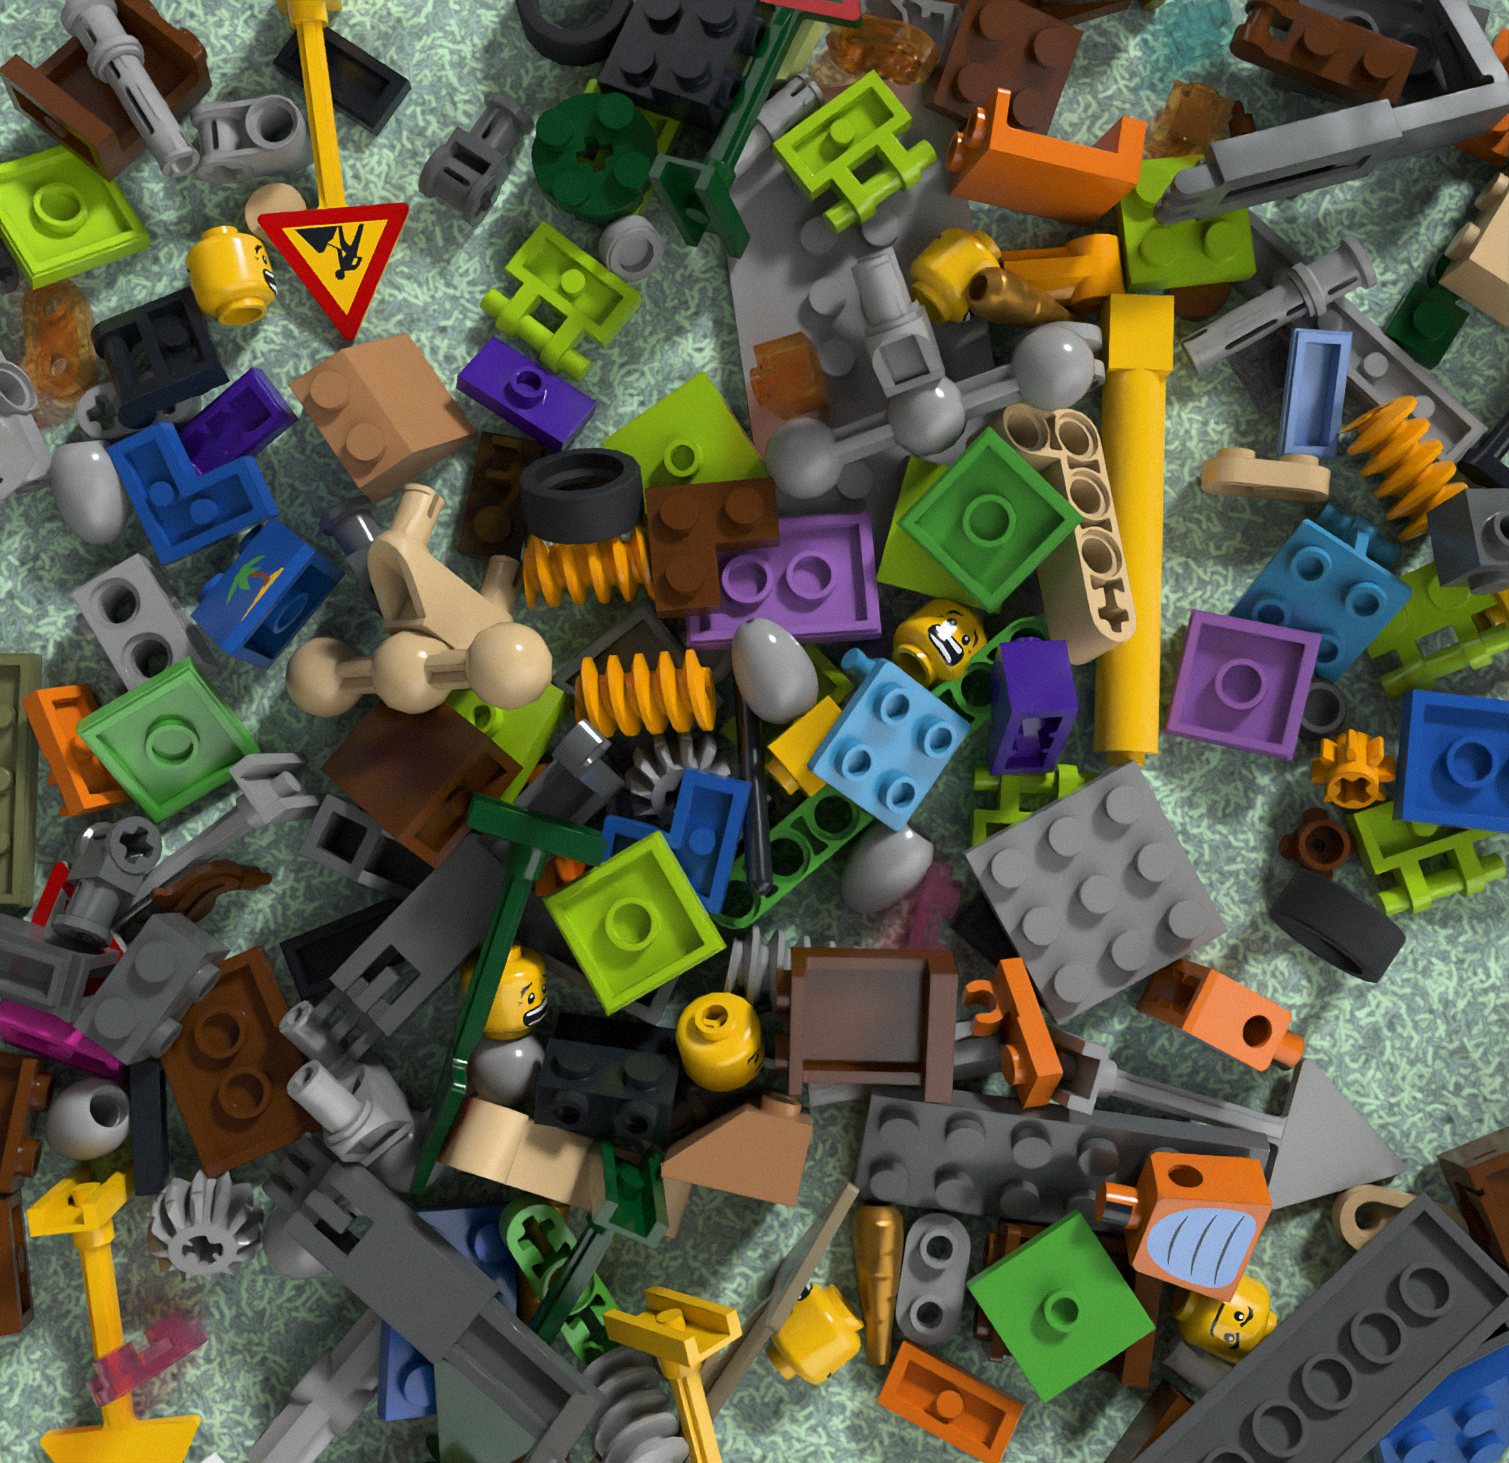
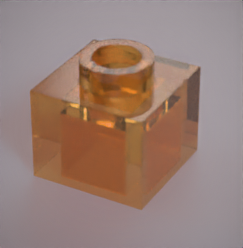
M1175 80L1162 105L1146 150L1166 158L1203 154L1210 143L1221 140L1235 101L1220 96L1209 85L1196 82L1187 84Z
M802 331L753 346L757 367L750 369V380L754 395L760 406L767 405V408L782 420L830 407L817 347Z

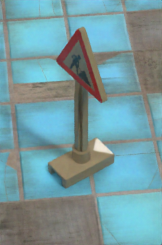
M850 1182L846 1183L785 1256L778 1267L774 1288L770 1296L751 1312L741 1327L743 1335L730 1343L702 1386L712 1422L773 1332L778 1334L860 1191L859 1188ZM679 1419V1430L674 1437L684 1438L681 1422ZM593 1448L591 1454L594 1457L590 1463H602V1457ZM689 1454L682 1463H690Z

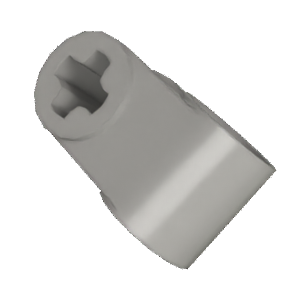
M269 94L264 97L232 102H206L192 108L190 112L192 126L199 133L201 152L200 161L196 166V173L198 178L205 182L222 185L245 182L254 177L295 173L306 169L314 161L309 123L296 105L282 95ZM293 127L288 137L282 141L273 142L276 134L282 129Z

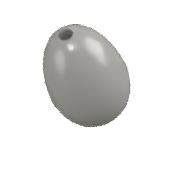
M107 440L61 445L56 449L50 464V487L63 519L81 540L92 545L116 541L126 526L130 512L131 500L109 455L107 447L112 444Z
M757 617L741 624L733 636L731 659L737 686L749 708L762 720L777 725L796 720L810 711L816 703L819 686L813 662L804 648L787 630L769 619Z
M880 820L874 821L860 834L845 861L840 881V892L843 901L860 914L879 912L896 904L911 893L927 874L933 860V841L910 820L907 821L900 831L891 829Z
M90 1078L72 1084L56 1098L46 1116L44 1133L48 1145L55 1153L70 1160H91L110 1154L126 1140L132 1130L131 1095L121 1084L105 1078Z

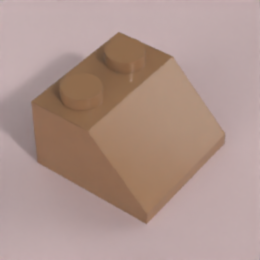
M408 333L340 349L288 384L357 487L374 504H377L478 436Z
M762 1087L760 1097L745 1094L712 1115L711 1120L702 1125H696L671 1141L664 1160L661 1176L795 1208L813 1129L809 1108L802 1107V1104L799 1103L800 1097H788V1091Z

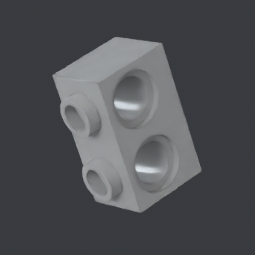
M136 553L70 593L81 610V613L76 615L77 624L92 645L97 648L103 647L113 664L108 669L109 678L121 695L152 678L148 671V660L150 655L160 647H165L168 653V664L165 670L189 655L206 677L221 669L158 563ZM133 594L136 600L135 611L127 621L119 623L116 616L117 606L125 596Z

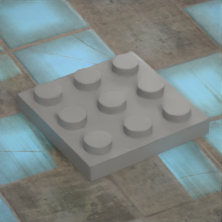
M1130 760L1116 766L961 852L1017 957H1022L1029 979L1052 1021L1058 1026L1228 932L1136 760Z

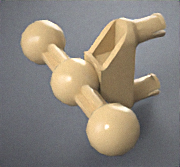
M417 483L406 485L402 492L403 497L388 530L374 537L367 553V567L370 580L384 618L381 628L389 633L391 637L382 642L373 656H360L350 644L330 637L315 638L299 646L288 660L286 666L285 682L290 698L303 712L322 718L337 717L355 708L363 694L377 693L388 707L408 714L424 713L443 704L452 689L471 688L483 703L504 710L519 709L538 700L552 680L553 657L543 638L534 629L515 623L512 617L524 582L523 567H519L520 562L503 555L492 556L488 562V569L481 588L478 592L430 555L427 548L438 515L445 505L444 499L441 496H434L435 491L425 485Z

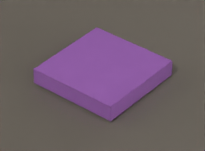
M1192 609L1163 733L1292 761L1322 634Z

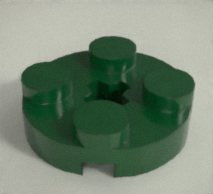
M618 92L608 94L584 93L570 97L557 104L553 109H549L541 114L535 126L536 136L532 144L531 157L536 180L546 200L557 210L558 206L564 212L575 215L576 220L587 224H607L619 217L635 212L644 202L643 196L651 188L652 182L648 174L658 155V148L650 123L642 113L634 108L631 99ZM591 146H599L604 150L608 149L613 154L604 159L605 169L593 172L589 163L579 164V157L586 154V149Z

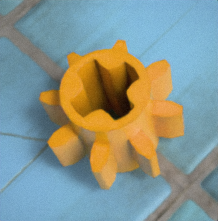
M1349 729L1348 732L1337 735L1332 741L1323 738L1320 742V757L1312 759L1311 782L1324 784L1323 801L1326 803L1333 801L1344 808L1358 810L1372 804L1375 800L1383 802L1386 800V782L1396 780V759L1393 756L1384 755V738L1381 736L1373 738L1366 733L1354 731V729Z

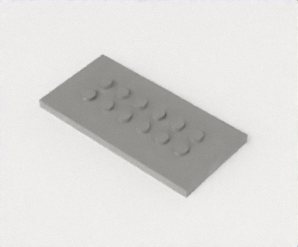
M935 73L883 80L912 117L910 129L897 138L898 141L908 151L925 139L934 148L938 160L921 172V181L908 191L902 192L898 189L875 206L876 214L862 225H857L854 222L838 235H835L826 225L822 214L840 201L838 196L829 188L810 202L771 151L766 153L743 173L729 191L731 199L751 237L741 259L730 257L726 248L725 254L752 442L763 460L767 441L779 426L791 419L808 417L823 421L833 428L883 410L887 406L889 397L886 398L863 341L864 329L870 324L850 267L858 264L857 260L864 256L893 246L909 291L912 285L909 274L911 263L941 232L948 227L962 228L970 233L973 231L969 200L949 195L953 172L945 169L946 154L953 134L958 132L957 122L924 107ZM853 84L821 88L825 104ZM774 95L767 96L765 103ZM724 111L715 133L708 131L710 149H712L727 117V111ZM874 155L852 171V174L862 185L885 167L879 158ZM974 315L973 318L962 324L947 321L942 325L929 318L947 378L957 383L995 369L987 320ZM1001 409L967 420L965 432L954 446L940 454L922 456L910 453L898 445L845 464L842 477L833 489L820 497L808 499L792 497L774 485L778 517L870 511L877 575L909 456L912 455L951 466L966 450L968 437L998 414Z

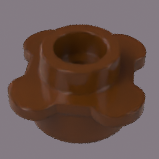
M1314 807L1303 812L1302 823L1292 834H1286L1281 837L1278 848L1284 859L1295 860L1306 871L1331 880L1333 878V870L1340 867L1349 856L1355 853L1357 843L1352 833L1345 831L1338 823L1329 820V814L1326 810ZM1316 839L1320 840L1323 844L1319 852L1312 848V843Z

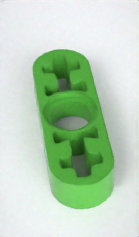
M527 1194L514 1199L503 1210L499 1220V1234L518 1267L542 1302L548 1292L550 1276L557 1268L564 1265L577 1240L560 1213L547 1199L539 1195ZM530 1216H533L539 1223L541 1222L539 1225L540 1231L553 1248L543 1256L532 1241L524 1235L525 1229L522 1222ZM596 1271L560 1329V1333L580 1361L587 1365H590L604 1353L623 1346L621 1343L608 1339L602 1314L611 1309L619 1311L620 1309ZM587 1306L603 1325L602 1329L605 1336L596 1343L590 1338L589 1330L577 1314Z

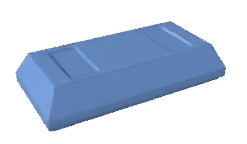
M1291 329L1276 457L1289 454H1305L1315 456L1318 459L1336 460L1340 435L1337 433L1341 427L1353 332Z

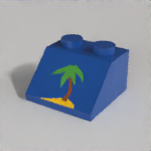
M273 516L265 525L259 524L245 535L238 547L240 556L225 574L219 573L204 585L197 598L199 606L190 615L216 644L230 656L264 670L270 668L346 574Z

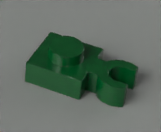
M1445 253L1429 268L1427 273L1428 287L1418 281L1414 282L1407 289L1382 329L1416 363L1428 370H1432L1440 363L1470 314L1455 304L1456 301L1462 299L1461 297L1438 283L1451 261L1450 258L1445 256Z

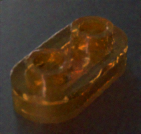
M862 14L863 25L860 28L853 29L833 24L826 35V44L831 51L830 57L841 70L851 75L859 76L862 73H869L874 69L879 76L886 77L901 86H909L911 83H925L941 57L937 44L925 32L909 23Z
M67 278L35 290L29 287L22 301V316L30 380L40 392L54 401L62 403L79 401L87 390L95 386L98 378L97 354L90 337L91 330L94 328L90 300L77 285ZM60 298L58 310L52 314H46L45 309L48 302L52 299ZM66 358L67 364L64 371L58 375H52V366L55 361Z

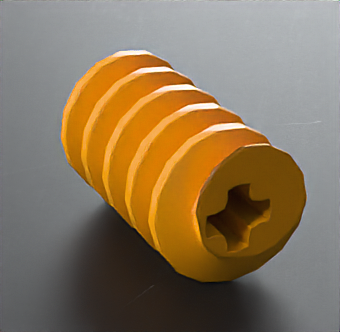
M1413 395L1391 399L1358 417L1337 433L1356 430L1359 434L1346 450L1349 456L1366 452L1371 454L1372 458L1359 471L1362 477L1383 474L1385 479L1372 492L1374 498L1378 499L1395 495L1398 499L1385 513L1387 519L1393 520L1406 516L1410 519L1411 522L1398 535L1401 542L1428 532L1426 512L1462 490L1469 489L1464 482L1446 484L1457 470L1451 460L1432 463L1444 448L1439 439L1419 441L1431 426L1426 417H1418L1405 420L1418 403Z
M641 522L631 530L629 540H623L620 535L613 539L591 544L565 545L553 543L552 546H546L544 540L531 534L528 546L524 548L523 574L526 601L529 609L535 608L540 590L550 608L560 607L565 589H567L575 606L585 605L590 587L593 588L600 604H608L611 601L615 585H618L626 602H634L640 583L644 584L651 600H655L650 540Z
M694 649L686 650L682 669H675L669 651L660 652L656 671L649 670L643 653L634 654L631 672L624 673L618 655H609L605 674L601 675L598 674L593 658L583 657L580 675L575 682L574 708L576 723L578 724L586 718L605 738L612 737L618 726L625 736L638 735L642 729L643 722L646 729L652 735L662 734L667 728L669 720L677 733L689 732L694 718H696L698 725L703 731H711L714 728L716 718V692L710 666L701 667Z

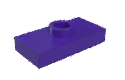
M494 336L457 375L456 389L556 453L562 452L568 447L593 417L597 405L596 401Z
M252 367L179 429L177 433L196 475L199 477L242 456L255 457L297 422L299 418L263 370Z

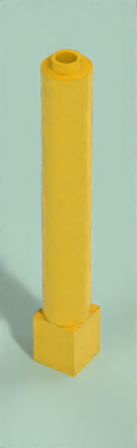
M1110 293L1099 311L1098 324L1102 331L1103 348L1098 352V360L1104 363L1106 382L1102 385L1101 445L1136 612L1137 627L1134 635L1129 640L1095 658L1093 753L1106 754V766L1116 767L1130 760H1136L1139 767H1144L1145 755L1158 754L1166 378L1173 371L1174 296Z

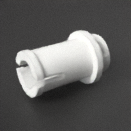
M1179 1329L1165 1345L1171 1352L1168 1353L1164 1350L1159 1357L1161 1363L1172 1368L1204 1395L1238 1364L1227 1363L1222 1358L1188 1343L1181 1337Z

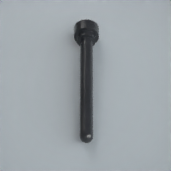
M732 667L739 779L753 783L743 822L746 884L752 894L763 896L769 893L773 887L762 720L749 708L742 698Z

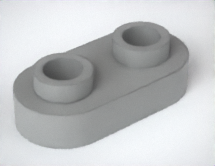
M930 1209L919 1213L910 1221L904 1235L895 1316L904 1335L911 1341L921 1345H936L950 1338L956 1331L961 1317L971 1243L968 1232L962 1222L955 1215L945 1210ZM935 1236H944L950 1241L948 1251L940 1257H934L927 1253V1244ZM933 1302L940 1307L939 1315L935 1320L923 1322L917 1318V1310L923 1303Z

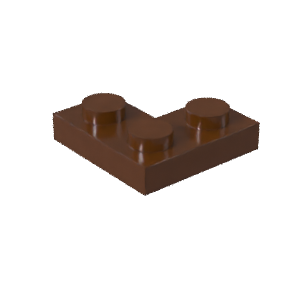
M767 477L645 488L657 619L722 613L716 552L779 547L780 532L774 479Z

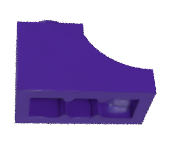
M1023 637L1012 642L999 643L989 675L991 687V726L986 751L989 776L1053 773L1079 711L1066 640L1042 641L1036 637Z

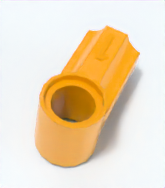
M1085 235L1067 242L1064 247L1001 251V257L998 259L1002 269L1020 276L1046 293V295L1050 296L1061 306L1069 305V310L1074 313H1092V307L1093 313L1099 312L1110 293L1125 294L1120 238L1116 235Z

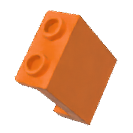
M997 87L982 107L975 106L964 130L961 133L955 132L953 134L946 154L945 169L953 172L950 196L1073 225L1090 227L1138 185L1147 122L1122 116L1092 147L1009 127L1007 124V114L1011 91Z

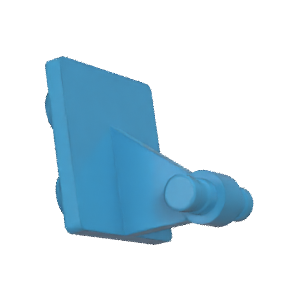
M1326 502L1315 515L1314 522L1309 519L1301 521L1233 605L1230 616L1322 634L1313 673L1320 678L1335 683L1409 601L1412 596V587L1386 570L1396 562L1402 550L1378 534L1380 526L1360 513H1356L1352 517L1348 513H1343L1337 509L1336 505L1331 502ZM1322 527H1325L1326 529H1328L1329 531H1331V533H1329L1328 531H1326V530L1323 529Z
M853 648L843 656L841 668L848 674L855 676L858 690L808 761L807 768L895 831H900L969 732L970 723L893 662L885 658L868 659L861 650Z

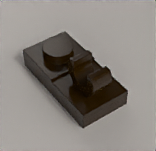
M482 431L459 542L458 553L461 556L489 561L492 556L503 555L520 562L519 566H523L524 548L527 545L529 530L524 522L518 481L526 467L544 457L545 445L537 440Z

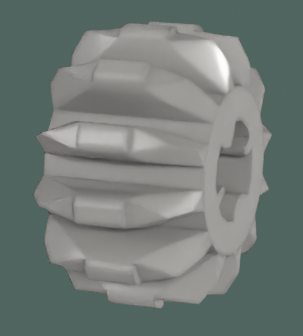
M690 731L677 733L676 739L668 741L665 735L654 734V749L640 746L635 747V752L633 753L635 766L626 768L627 771L624 778L626 788L631 792L628 796L630 808L635 812L636 816L644 815L647 824L664 827L669 824L671 829L684 770L688 767L733 778L730 775L732 764L728 753L724 752L723 749L717 750L714 738L709 736L707 732L693 741Z
M199 1169L192 1182L173 1178L166 1193L157 1194L156 1200L151 1206L146 1236L148 1253L157 1256L160 1272L179 1269L183 1283L193 1275H203L212 1284L220 1271L237 1276L244 1261L255 1258L256 1251L260 1246L261 1230L263 1229L264 1211L261 1209V1201L254 1199L251 1183L232 1185L228 1171L218 1179H208L201 1169Z

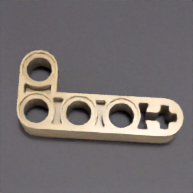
M1020 401L1005 407L973 432L966 441V449L990 426L1084 517V520L1036 568L1050 640H1066L1070 663L1075 665L1086 664L1129 640L1134 635L1137 627L1136 612L1101 440L1097 428L1081 412L1067 408L1045 411L1033 408L1026 402Z
M463 1096L436 1160L437 1163L587 1211L590 1210L588 1149L593 1139L557 1127L534 1124V1120L528 1118L529 1116L484 1100ZM614 1147V1155L636 1165H639L643 1158L641 1155ZM662 1177L669 1228L664 1235L676 1239L692 1184Z

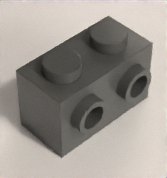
M1509 488L1464 489L1426 512L1440 587H1469L1470 593L1473 595H1486L1509 589Z
M181 913L152 914L72 1026L125 1065L153 1057L159 1058L179 1036L183 1027L179 1022L194 1002H200L217 983L222 973L219 966L231 949Z

